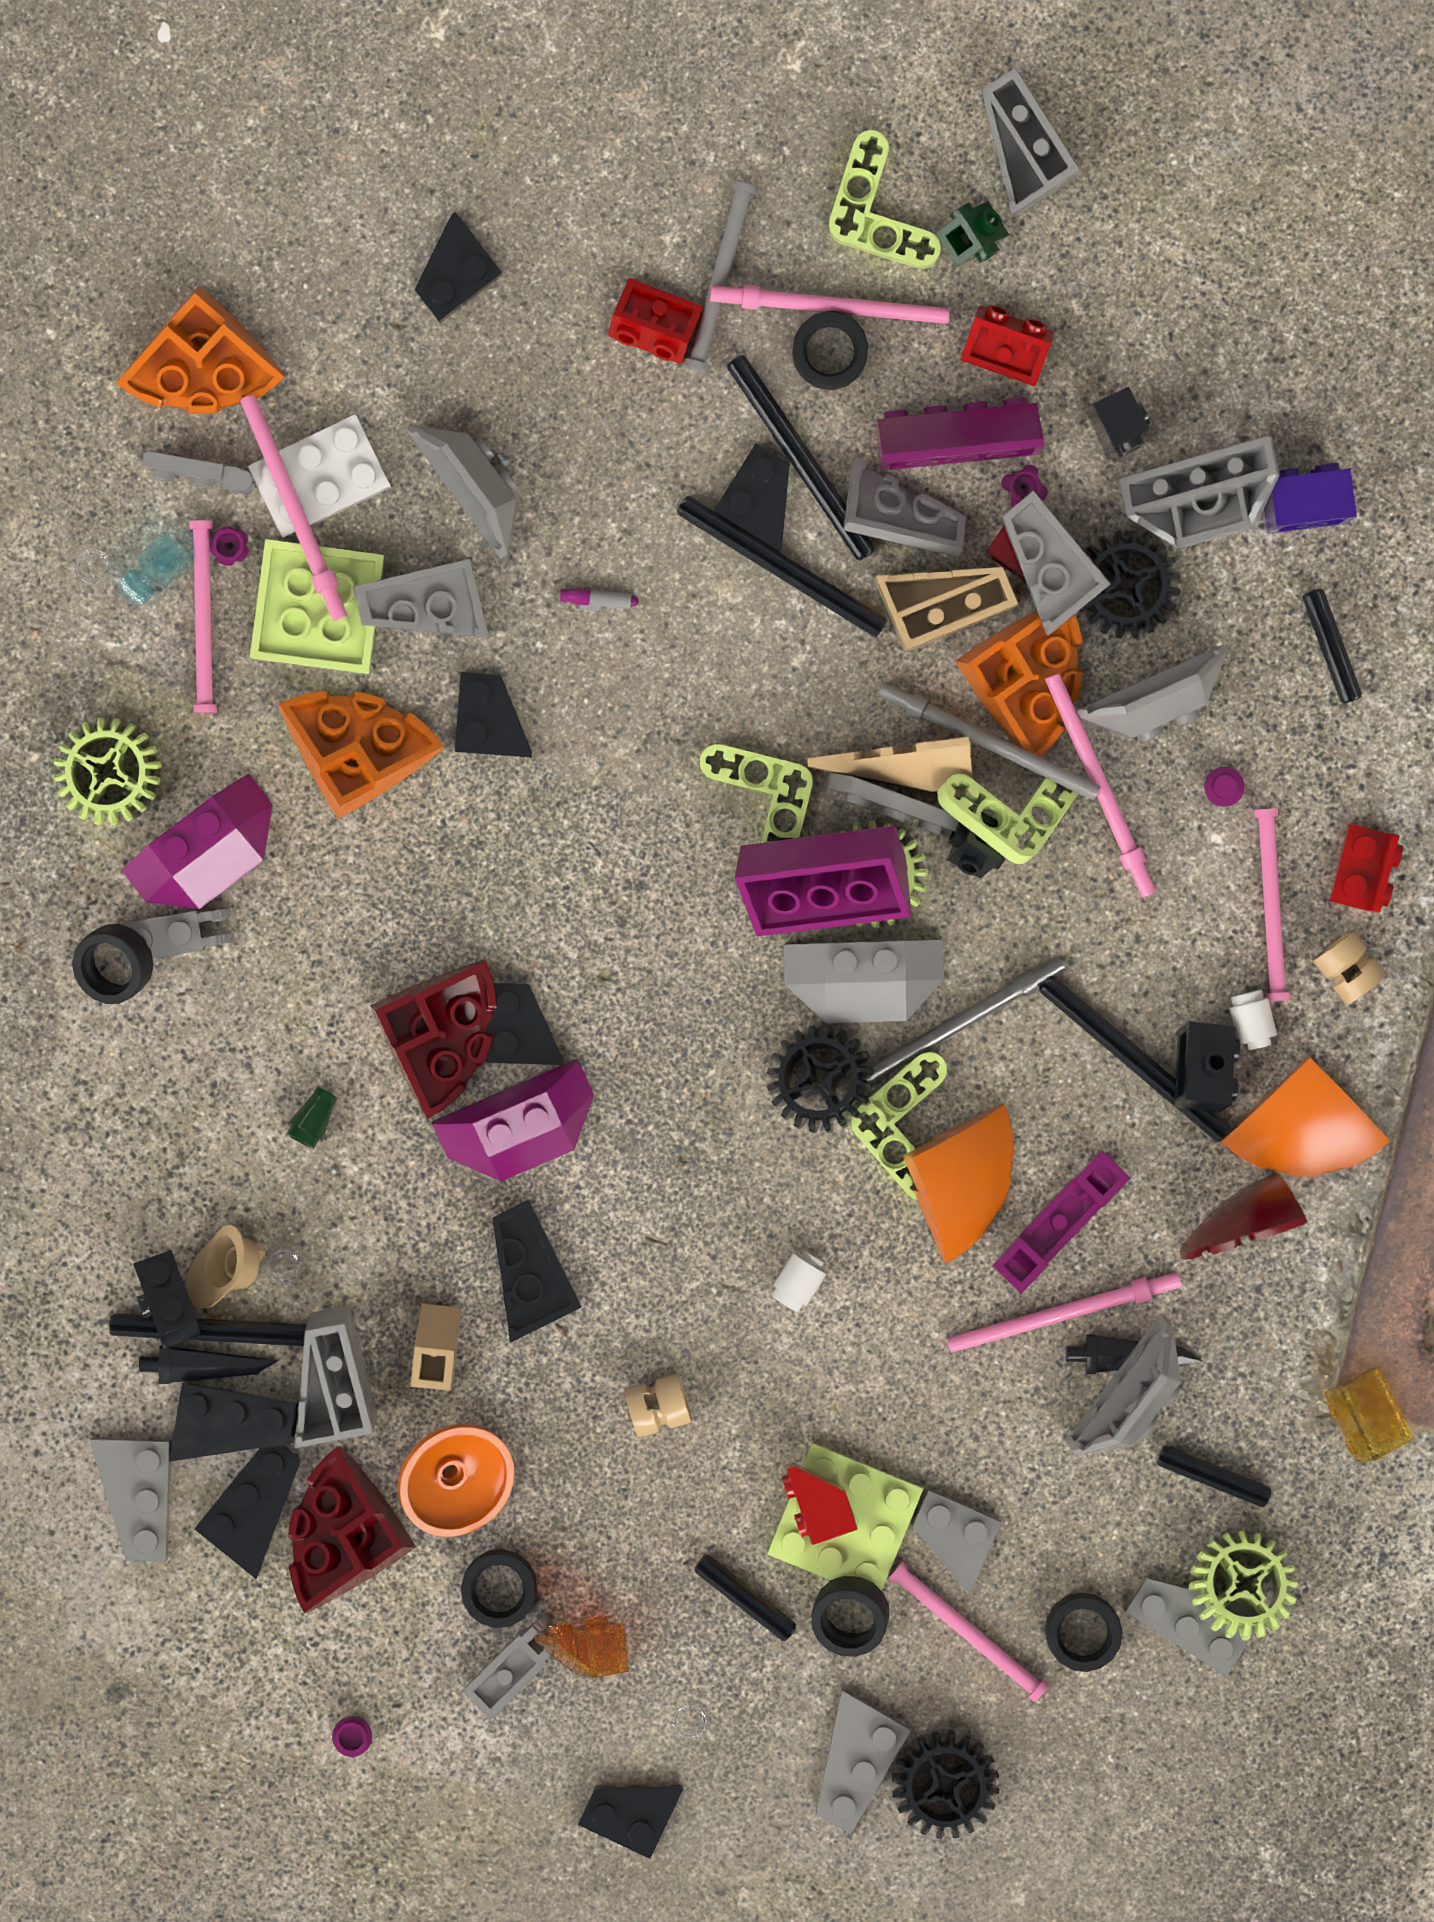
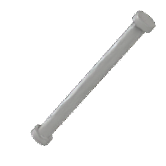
M734 181L732 190L735 191L693 349L690 359L686 358L683 366L696 372L707 373L709 365L705 362L722 303L710 301L711 285L725 287L727 285L750 196H755L757 187L744 182Z

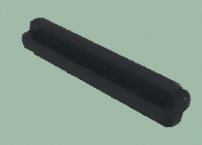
M1321 588L1305 593L1303 601L1340 702L1347 704L1360 699L1362 692L1324 590Z
M1167 1445L1161 1448L1157 1457V1464L1162 1468L1259 1507H1265L1270 1499L1272 1490L1269 1486Z
M704 1555L696 1564L694 1571L698 1576L781 1641L788 1640L796 1630L794 1621L711 1556Z

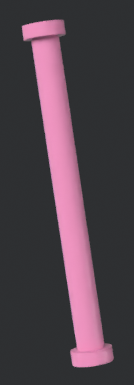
M195 520L189 521V530H193L197 705H193V713L209 714L217 713V705L213 704L209 530H213V521Z
M1278 808L1254 810V818L1259 820L1270 993H1266V998L1269 1001L1290 1000V992H1286L1274 818L1278 817Z
M903 1560L895 1566L887 1577L889 1581L893 1584L897 1581L1029 1693L1027 1697L1035 1702L1042 1696L1049 1683L1043 1678L1039 1681L907 1570L909 1565Z

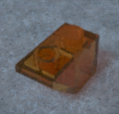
M602 1615L585 1618L584 1625L572 1627L571 1622L551 1624L548 1626L549 1632L534 1635L536 1644L577 1676L598 1678L629 1671L624 1624L608 1621V1616Z

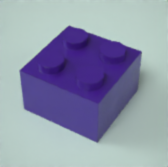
M1329 463L1315 466L1314 470H1310V474L1300 475L1299 468L1279 470L1280 476L1264 507L1267 534L1347 524L1357 517L1351 468L1340 469L1339 463Z

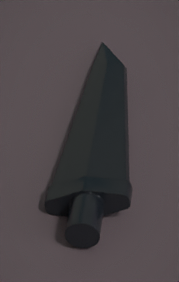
M1086 1334L1085 1346H1066L1065 1359L1066 1362H1085V1374L1118 1371L1139 1341ZM1176 1346L1178 1365L1204 1362L1183 1347Z
M160 1345L159 1357H139V1372L159 1373V1384H170L172 1382L256 1375L280 1360L176 1347L163 1349V1346Z

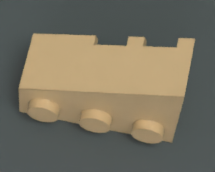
M1003 567L902 575H878L874 579L904 653L1014 609L1018 605Z

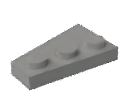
M855 456L851 464L843 530L950 556H960L964 545L966 515L925 493L917 495L899 485V479L888 473L883 477L867 468L868 462Z
M1034 491L1002 516V521L1046 635L1049 636L1106 589L1110 583Z
M470 559L353 586L362 626L489 637Z
M828 772L823 785L825 788L848 795L846 802L866 809H869L870 804L882 807V815L904 822L906 816L919 820L918 828L940 835L942 829L956 831L959 823L957 819L945 810L855 777Z
M89 1439L125 1560L166 1562L168 1560L169 1459L171 1440Z
M1145 1577L1124 1611L1227 1676L1254 1635L1252 1627L1251 1636L1248 1640L1241 1639L1239 1628H1237L1232 1638H1227L1225 1636L1226 1624H1223L1219 1630L1213 1631L1211 1625L1216 1618L1211 1615L1207 1619L1201 1620L1199 1617L1201 1612L1207 1608L1204 1603L1199 1606H1193L1192 1600L1200 1596L1201 1591H1192L1186 1586ZM1232 1602L1225 1607L1228 1611L1238 1616H1258L1254 1609L1249 1610L1241 1602Z
M843 1688L839 1698L816 1814L851 1834L911 1732V1728Z

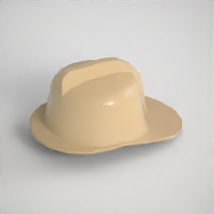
M233 1225L223 1226L197 1254L190 1265L187 1273L186 1290L191 1303L200 1309L211 1308L229 1291L249 1287L258 1275L259 1263L266 1254L265 1249L255 1244L252 1240L243 1237L237 1227Z

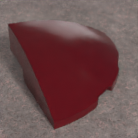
M483 959L441 974L370 1005L390 1050L425 1118L429 1119L453 1103L466 1090V1083L476 1068L483 1065L493 1039V1035L487 1033V1025L493 1016V1010L496 1009V997L492 976L486 960Z
M1275 1172L1248 1185L1211 1212L1193 1231L1179 1253L1183 1260L1196 1259L1202 1256V1252L1206 1250L1208 1253L1217 1254L1241 1246V1237L1248 1235L1250 1241L1263 1240L1308 1224V1221L1285 1180L1280 1174Z
M337 1446L328 1453L306 1480L309 1487L304 1494L301 1504L294 1507L290 1520L288 1538L293 1540L294 1562L289 1565V1572L294 1592L303 1613H309L355 1588L416 1548L390 1505L368 1476L341 1446Z

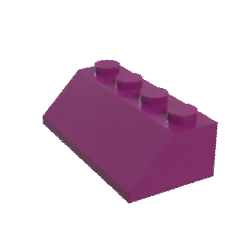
M1026 397L1003 400V406L988 408L986 401L963 404L964 410L948 412L945 405L923 408L924 414L908 416L907 410L884 412V418L877 419L876 421L880 470L888 471L1039 455L1044 448V437L1037 403L1027 404Z
M895 825L740 846L734 878L756 936L911 917L906 855Z

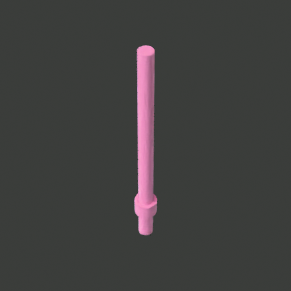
M743 284V288L711 285L710 301L741 304L743 309L757 310L758 306L817 312L833 311L848 315L948 324L949 308L767 291L760 290V286Z
M247 396L241 399L240 402L314 575L311 581L316 593L322 594L333 622L344 619L348 614L336 588L339 586L335 573L333 570H329L256 396Z
M1056 673L1045 678L1089 780L1101 786L1097 798L1122 852L1119 854V858L1125 870H1130L1141 897L1148 896L1156 892V889L1144 865L1147 859L1141 846H1136L1061 675Z
M1178 1272L1147 1280L1146 1277L1130 1281L1131 1285L947 1337L950 1351L953 1353L1131 1301H1136V1304L1152 1300V1295L1181 1288Z

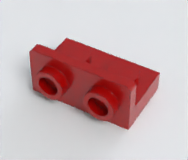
M628 278L613 313L608 336L616 339L623 345L635 346L653 353L659 359L681 364L701 316L703 306Z
M996 305L979 306L960 360L1036 386L1054 332L1047 329L1048 326L1039 320L1026 318L1023 321L1012 317L1010 312Z
M1348 824L1328 901L1372 913H1380L1382 906L1388 907L1393 892V884L1388 883L1391 868H1398L1403 853V845L1398 844L1400 835L1388 834Z

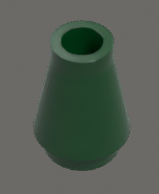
M316 1087L314 1093L288 1122L290 1128L286 1134L297 1142L315 1149L318 1141L323 1142L334 1104L338 1098L330 1092Z

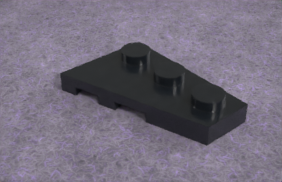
M528 1199L494 1216L492 1219L502 1279L509 1340L511 1343L582 1308V1305L530 1200Z
M189 1382L182 1383L169 1462L294 1443L299 1403Z
M285 1445L259 1448L194 1530L257 1579L302 1459Z

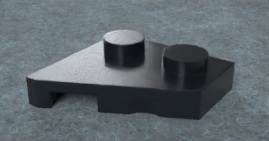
M456 212L450 216L415 288L417 295L439 323L503 276L500 269Z
M755 443L714 511L780 552L783 543L790 464Z
M461 672L455 752L532 758V750L501 675Z
M493 983L496 1009L493 1010V1016L487 1025V1033L492 1034L493 1039L486 1056V1063L563 1065L564 1059L557 1047L530 985Z
M678 1784L646 1787V1785H630L629 1787L595 1786L578 1825L650 1859L678 1802L683 1787Z

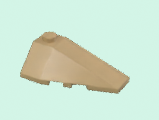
M969 737L915 743L916 745L903 748V746L886 747L866 753L859 751L807 758V767L810 769L929 793L938 792L940 786L954 774H965L972 778ZM956 788L953 796L955 798L961 797L962 791Z

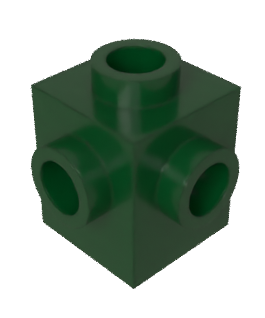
M989 201L974 208L970 202L963 205L950 215L952 221L936 232L957 267L977 258L979 263L986 261L1000 251L997 244L1009 236L1001 217L993 209Z

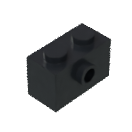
M1129 386L1093 403L1086 413L1107 456L1117 452L1118 457L1121 458L1138 450L1144 444L1143 438L1150 431L1148 427L1150 420L1141 402H1136Z
M1189 1021L1178 1029L1175 1108L1221 1113L1230 1107L1232 1102H1235L1238 1095V1080L1233 1078L1234 1063H1237L1240 1055V1041L1235 1039V1026Z
M172 1250L133 1263L144 1293L137 1296L138 1303L144 1319L153 1318L163 1349L201 1336L198 1322Z

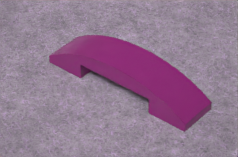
M1101 1150L1025 1227L994 1262L992 1267L1022 1294L1049 1265L1048 1263L1131 1178Z

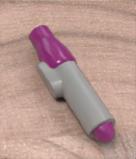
M589 588L561 589L560 592L561 602L579 605V609L601 611L602 607L630 609L639 603V599L633 596L632 593L591 590Z

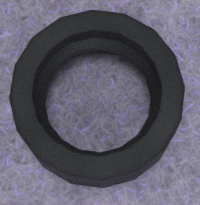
M825 311L814 314L801 324L794 337L792 357L796 370L806 382L819 389L835 390L848 386L859 377L866 365L868 343L864 330L856 320L841 312ZM827 327L838 328L844 331L852 340L854 347L853 359L843 371L835 374L821 373L809 362L806 353L807 343L811 336L819 329Z
M106 924L91 932L76 947L72 960L74 977L81 989L92 999L104 1004H121L135 996L151 979L154 966L152 952L145 939L132 928L121 924ZM108 943L118 947L125 953L132 969V977L128 983L118 985L109 982L100 974L94 960V951L98 945Z
M505 1549L490 1550L476 1557L466 1569L461 1584L462 1603L469 1615L480 1624L492 1628L511 1627L523 1620L533 1608L538 1590L536 1574L529 1562L518 1553ZM503 1565L510 1567L519 1575L522 1581L523 1593L521 1599L515 1607L508 1611L495 1612L488 1610L477 1598L475 1587L477 1579L484 1570L491 1566Z
M842 1576L833 1579L820 1589L811 1614L812 1630L817 1640L827 1650L840 1656L857 1657L870 1653L881 1643L889 1621V1604L884 1593L871 1581L857 1576ZM841 1599L856 1600L872 1611L874 1622L867 1631L846 1633L837 1629L829 1621L827 1610L830 1604Z
M1082 1592L1068 1595L1057 1602L1047 1616L1045 1636L1048 1647L1057 1661L1071 1670L1089 1672L1101 1669L1113 1660L1121 1646L1123 1632L1119 1617L1110 1604L1097 1595ZM1074 1610H1093L1105 1621L1107 1628L1106 1641L1101 1649L1094 1654L1086 1656L1075 1655L1067 1650L1061 1641V1624L1065 1617Z

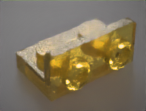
M1380 1367L1371 1368L1347 1383L1330 1388L1324 1392L1329 1412L1338 1422L1346 1438V1447L1358 1463L1379 1460L1414 1439Z

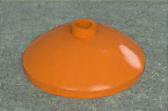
M455 1424L440 1428L427 1435L415 1445L401 1467L398 1478V1497L402 1509L414 1525L432 1535L453 1537L473 1532L490 1522L507 1502L514 1483L513 1459L502 1440L484 1427L472 1424ZM452 1465L449 1471L443 1472L447 1466Z

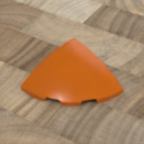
M198 285L130 364L116 384L138 399L159 408L167 405L186 409L189 414L218 413L224 407L239 404L241 399L250 395H255L256 399L274 388L285 377V374L251 334L221 304Z
M1036 610L991 636L955 661L981 703L1010 741L1039 757L1049 750L1065 729V726L1062 724V717L1045 678L1060 673L1072 702H1077L1083 678V671L1078 667V646L1082 644L1079 623L1074 614L1047 636Z
M319 691L300 695L279 704L280 712L303 760L338 819L405 779L444 748L437 736L415 715L410 712L404 715L398 710L387 706L383 698L371 694L354 692L351 696H330L327 691Z
M1305 1057L1220 1142L1245 1161L1260 1168H1268L1293 1176H1316L1342 1168H1350L1368 1159L1390 1140L1310 1057Z
M1000 1104L934 1136L933 1141L903 1155L917 1188L913 1191L944 1263H948L963 1254L985 1234L996 1214L1001 1210L1011 1183L1014 1139L1005 1104Z

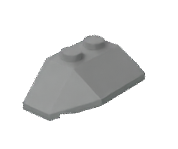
M416 425L407 428L406 431L497 556L502 562L506 561L510 556L518 503L513 493L518 490V487L505 470L498 474L489 461L495 457L482 438L474 442L468 433Z
M1269 435L1120 478L1126 516L1180 549L1254 528L1280 475L1273 438Z
M1224 644L1076 710L1080 720L1129 740L1139 736L1143 743L1163 734L1164 732L1161 727L1163 724L1176 720L1178 726L1200 717L1197 709L1207 705L1227 652Z
M943 940L783 945L785 985L825 1023L907 1021L944 980Z
M1160 1313L1068 1436L1066 1442L1073 1453L1083 1455L1133 1446L1139 1437L1144 1439L1152 1431L1156 1423L1154 1417L1163 1406H1170L1176 1399L1180 1390L1178 1385L1181 1383L1174 1330L1167 1317Z

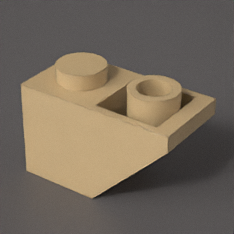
M421 1304L410 1387L451 1391L453 1388L462 1307Z

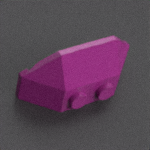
M247 774L210 797L147 845L122 869V872L145 902L201 909L264 861L273 805L250 774Z
M575 1059L433 1120L431 1123L447 1158L498 1181H504L574 1151L594 1093L579 1059Z

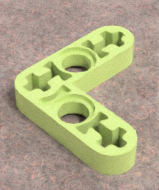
M876 130L864 131L857 136L849 156L829 220L828 229L830 235L836 242L914 268H929L937 262L941 251L939 239L935 234L870 213L888 157L889 144L882 133ZM870 139L877 141V149L882 151L881 155L874 154L869 169H877L876 175L863 168H852L854 162L862 166L865 151L859 147L861 144L868 145ZM854 177H863L870 184V192L863 198H854L848 192L847 184ZM842 200L855 207H865L864 213L857 209L855 210L853 225L858 226L857 231L850 230L847 236L840 234L841 227L835 225L837 220L843 221L848 210V206H840ZM889 227L895 232L896 242L893 246L885 249L878 247L874 243L873 234L878 228ZM903 232L911 234L908 238V243L919 245L921 240L929 241L928 248L933 250L934 254H926L924 260H919L916 258L917 251L905 247L904 255L896 252L902 244Z
M720 744L708 746L702 752L700 768L707 778L773 795L761 843L768 842L769 833L785 839L800 837L813 785L811 772L805 766ZM716 751H721L724 753L723 759L735 763V755L743 756L744 759L739 766V779H731L730 775L733 770L721 768L719 774L712 773L711 765L706 763L707 756L714 757ZM760 761L766 765L768 775L762 783L753 784L746 779L744 770L748 763ZM793 771L801 772V779L806 781V787L798 788L794 799L803 800L801 808L791 803H777L779 794L787 798L789 785L783 783L784 776H792ZM789 809L796 815L797 824L792 831L781 832L775 827L773 819L779 810Z
M954 774L940 786L938 801L945 811L1006 859L1016 864H1024L1041 850L1078 793L1063 786L1062 793L1053 800L1049 796L1054 792L1057 784L1045 777L1038 784L1019 814H1016L969 776ZM956 788L962 791L960 800L953 796ZM976 801L979 805L974 810L970 811L969 808L973 805V802ZM1033 807H1039L1047 813L1049 818L1048 824H1040L1033 818ZM983 810L991 811L997 817L998 826L996 828L989 827L983 822L981 818ZM1027 831L1032 835L1027 839L1022 850L1017 846L1018 839Z
M924 1052L915 1057L868 1098L870 1100L868 1106L861 1104L856 1108L860 1113L865 1111L868 1115L874 1112L877 1113L879 1118L875 1123L882 1132L885 1131L887 1126L893 1130L892 1134L882 1138L876 1148L870 1144L871 1140L877 1138L871 1130L866 1129L863 1132L859 1130L858 1126L862 1122L861 1119L851 1116L850 1120L851 1128L856 1136L907 1195L917 1200L915 1193L910 1188L914 1183L913 1179L907 1172H905L902 1178L896 1174V1171L907 1166L905 1160L903 1159V1161L896 1164L889 1163L883 1156V1149L888 1142L895 1140L904 1144L906 1153L915 1149L895 1126V1123L937 1088L946 1078L947 1065L941 1056L933 1052ZM925 1059L929 1063L936 1060L939 1064L936 1068V1073L939 1076L935 1080L926 1077L918 1083L925 1088L918 1095L913 1084L904 1079L903 1076L910 1071L912 1077L915 1078L922 1071L919 1065L922 1060ZM896 1084L904 1085L910 1091L909 1102L907 1105L899 1108L893 1107L887 1099L888 1090Z

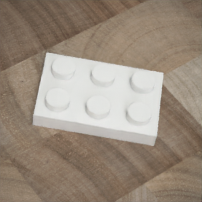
M356 414L279 451L310 527L391 488ZM263 458L249 465L248 468L282 538L286 539L296 534L265 459Z

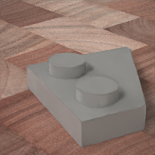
M927 1489L912 1527L962 1587L971 1593L1002 1522L997 1518Z

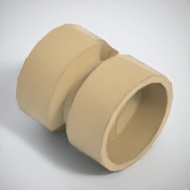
M1354 930L1340 937L1312 960L1325 978L1334 979L1332 988L1345 1005H1349L1366 994L1387 976V973L1375 957H1366L1367 947ZM1356 963L1360 970L1349 978L1344 971Z
M678 1373L656 1379L653 1387L642 1383L624 1389L627 1406L638 1439L659 1433L661 1426L665 1424L670 1429L692 1423ZM657 1402L659 1403L660 1409H649L650 1406Z

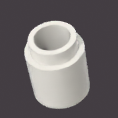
M1262 989L1232 996L1233 1007L1229 1009L1240 1045L1247 1043L1248 1051L1272 1045L1270 1037L1278 1034L1268 998L1264 999Z
M805 1250L801 1256L793 1253L773 1284L776 1289L771 1296L798 1313L803 1305L807 1306L826 1277L827 1273L821 1270L824 1262Z

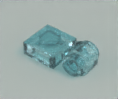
M163 531L136 558L145 570L138 573L132 568L116 584L121 589L119 594L130 605L135 603L140 608L156 592L152 587L154 579L166 588L193 559Z

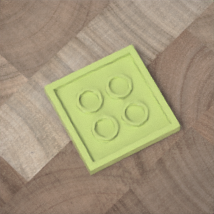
M265 539L250 659L370 675L376 627L362 626L353 586L382 580L385 555L319 546L328 569L334 571L339 586L336 588L348 614L346 618L333 622L322 594L316 593L311 581L314 575L301 544Z
M812 1442L803 1467L845 1488L858 1530L812 1545L809 1536L803 1538L800 1536L794 1515L801 1513L795 1497L787 1502L767 1555L829 1580L842 1576L861 1577L873 1582L882 1591L922 1494L923 1487Z

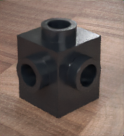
M981 812V818L987 826L992 828L998 826V820ZM961 822L958 823L956 831H952L948 843L952 845L947 860L957 865L962 872L981 879L992 868L997 870L1003 864L1005 857Z

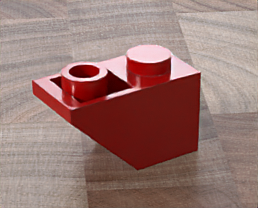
M795 1462L786 1464L788 1475L782 1476L781 1479L788 1499L795 1497L797 1499L801 1513L795 1514L794 1517L801 1538L809 1536L811 1544L814 1545L858 1530L843 1486Z

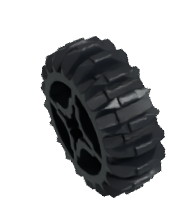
M1116 531L1113 536L1114 545H1111L1109 540L1102 536L1098 539L1099 545L1102 548L1101 552L1092 545L1086 548L1087 554L1093 559L1092 562L1097 568L1106 559L1110 566L1109 571L1111 572L1112 582L1109 587L1099 593L1081 608L1079 612L1082 613L1091 608L1094 614L1088 618L1087 623L1093 625L1101 618L1104 621L1100 628V633L1106 634L1112 624L1116 626L1115 638L1121 639L1124 635L1125 627H1129L1130 635L1135 639L1139 637L1138 625L1142 624L1148 634L1154 631V625L1150 620L1152 617L1160 624H1164L1167 621L1166 616L1160 611L1161 608L1167 611L1175 610L1176 604L1166 598L1167 595H1180L1181 590L1179 588L1169 586V582L1180 578V573L1172 572L1167 574L1166 568L1173 565L1175 559L1174 557H1169L1162 562L1158 556L1165 551L1166 546L1161 544L1154 552L1151 551L1149 546L1153 541L1152 536L1147 535L1142 545L1136 544L1138 532L1131 531L1128 543H1124L1121 531ZM1117 553L1136 554L1150 563V566L1140 570H1132L1125 565L1123 560L1119 559ZM1120 574L1127 575V579L1130 576L1133 579L1141 575L1144 576L1131 588L1133 595H1126V590L1123 593L1117 591L1109 594L1121 582ZM1157 576V598L1153 606L1147 611L1143 604L1144 599L1141 594V587L1143 583ZM1114 599L1122 600L1129 606L1130 610H1133L1136 616H1117L1106 610L1102 604Z
M813 1025L809 1026L808 1039H805L803 1034L797 1030L794 1032L797 1044L792 1046L786 1040L781 1042L782 1047L787 1051L784 1057L779 1053H773L772 1059L781 1065L780 1068H768L767 1074L773 1078H779V1081L771 1082L767 1085V1089L772 1093L781 1092V1094L774 1097L772 1104L776 1108L786 1105L781 1113L785 1120L792 1118L796 1114L793 1124L796 1128L801 1129L809 1120L808 1128L811 1133H817L820 1122H823V1127L827 1133H832L834 1129L833 1120L837 1119L840 1126L846 1128L848 1127V1121L844 1115L850 1112L853 1117L858 1119L861 1113L854 1107L856 1103L859 1102L865 1106L870 1104V1100L861 1093L862 1090H874L875 1084L863 1080V1078L875 1074V1069L872 1066H861L870 1059V1055L867 1051L855 1054L861 1045L857 1038L846 1044L848 1033L842 1029L833 1039L834 1032L830 1025L824 1027L822 1037H819V1032ZM833 1049L844 1054L847 1059L839 1063L836 1060L828 1064L821 1063L813 1050ZM803 1057L805 1073L802 1078L795 1082L796 1086L791 1088L790 1080L793 1068L799 1059ZM813 1063L825 1075L830 1072V1075L825 1078L827 1084L825 1087L829 1095L817 1084L812 1087V1084L817 1081V1076L815 1075L817 1072ZM852 1071L849 1091L839 1102L840 1099L836 1092L839 1081L847 1077V1072ZM812 1095H820L829 1108L825 1110L806 1109L800 1106L796 1099L802 1096L807 1098Z
M953 1729L948 1730L947 1741H941L939 1731L933 1730V1743L927 1745L925 1738L919 1735L917 1737L918 1745L921 1748L919 1751H916L910 1745L905 1746L904 1750L911 1758L910 1761L897 1758L896 1766L904 1770L905 1773H893L892 1782L904 1786L892 1790L893 1798L896 1799L906 1798L897 1806L900 1814L913 1810L907 1819V1823L910 1826L915 1825L922 1819L923 1822L920 1828L922 1834L926 1835L930 1831L931 1826L934 1825L936 1826V1838H943L944 1827H950L952 1837L958 1838L959 1830L957 1826L964 1824L966 1830L972 1833L974 1827L970 1819L975 1817L981 1823L987 1821L985 1814L980 1810L981 1807L994 1810L995 1802L987 1798L986 1795H998L1000 1789L999 1786L987 1782L999 1778V1773L995 1769L985 1770L994 1762L992 1755L989 1754L978 1758L984 1749V1745L981 1742L976 1743L971 1749L968 1748L971 1740L969 1734L965 1733L961 1737L960 1742L956 1743V1735ZM943 1753L955 1754L963 1757L970 1763L966 1766L961 1764L954 1768L943 1765L937 1755ZM926 1761L931 1771V1778L929 1782L922 1786L921 1791L913 1794L912 1784L915 1773L919 1766ZM936 1768L939 1769L942 1776H947L948 1780L950 1777L954 1778L951 1783L955 1800L952 1799L949 1792H944L943 1787L941 1791L936 1789L940 1786ZM978 1773L976 1794L965 1807L960 1797V1790L962 1786L970 1781V1777ZM937 1800L944 1801L951 1807L954 1813L937 1814L927 1810L922 1804L925 1802L930 1804Z

